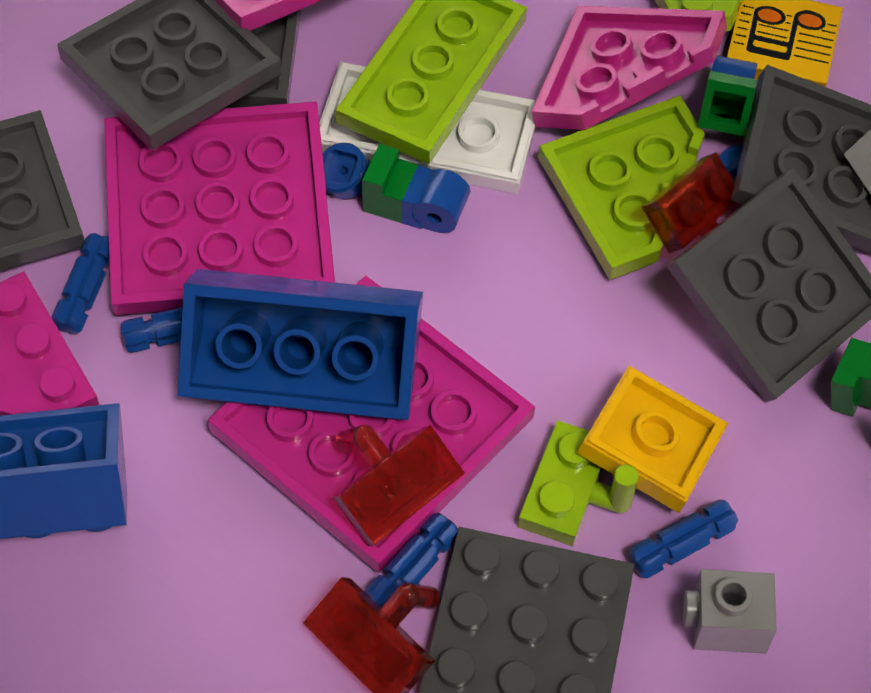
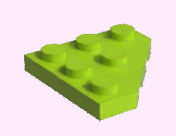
M680 95L539 146L538 159L609 280L659 261L705 135L702 128L698 127V122Z

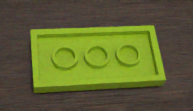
M414 0L336 108V123L430 164L525 23L527 7L511 0Z

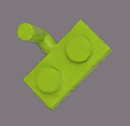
M557 420L521 510L518 528L573 547L589 503L616 513H625L631 508L639 478L638 471L631 465H621L615 471L612 486L598 482L602 468L577 454L589 431Z

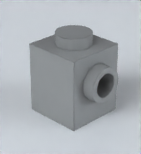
M701 569L694 591L685 590L683 598V626L693 628V649L766 654L777 631L775 573Z

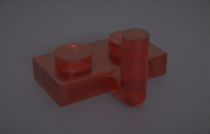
M717 152L702 157L642 206L643 211L669 254L685 248L699 235L702 238L718 225L716 220L737 203L731 200L735 183Z
M360 425L341 431L336 437L335 444L337 449L344 454L360 451L371 468L332 498L367 546H375L463 476L465 472L431 425L422 427L392 452L388 450L371 426Z
M341 577L303 624L372 693H409L435 660L399 625L413 608L426 610L435 608L439 603L440 595L433 586L404 583L380 607L351 578Z

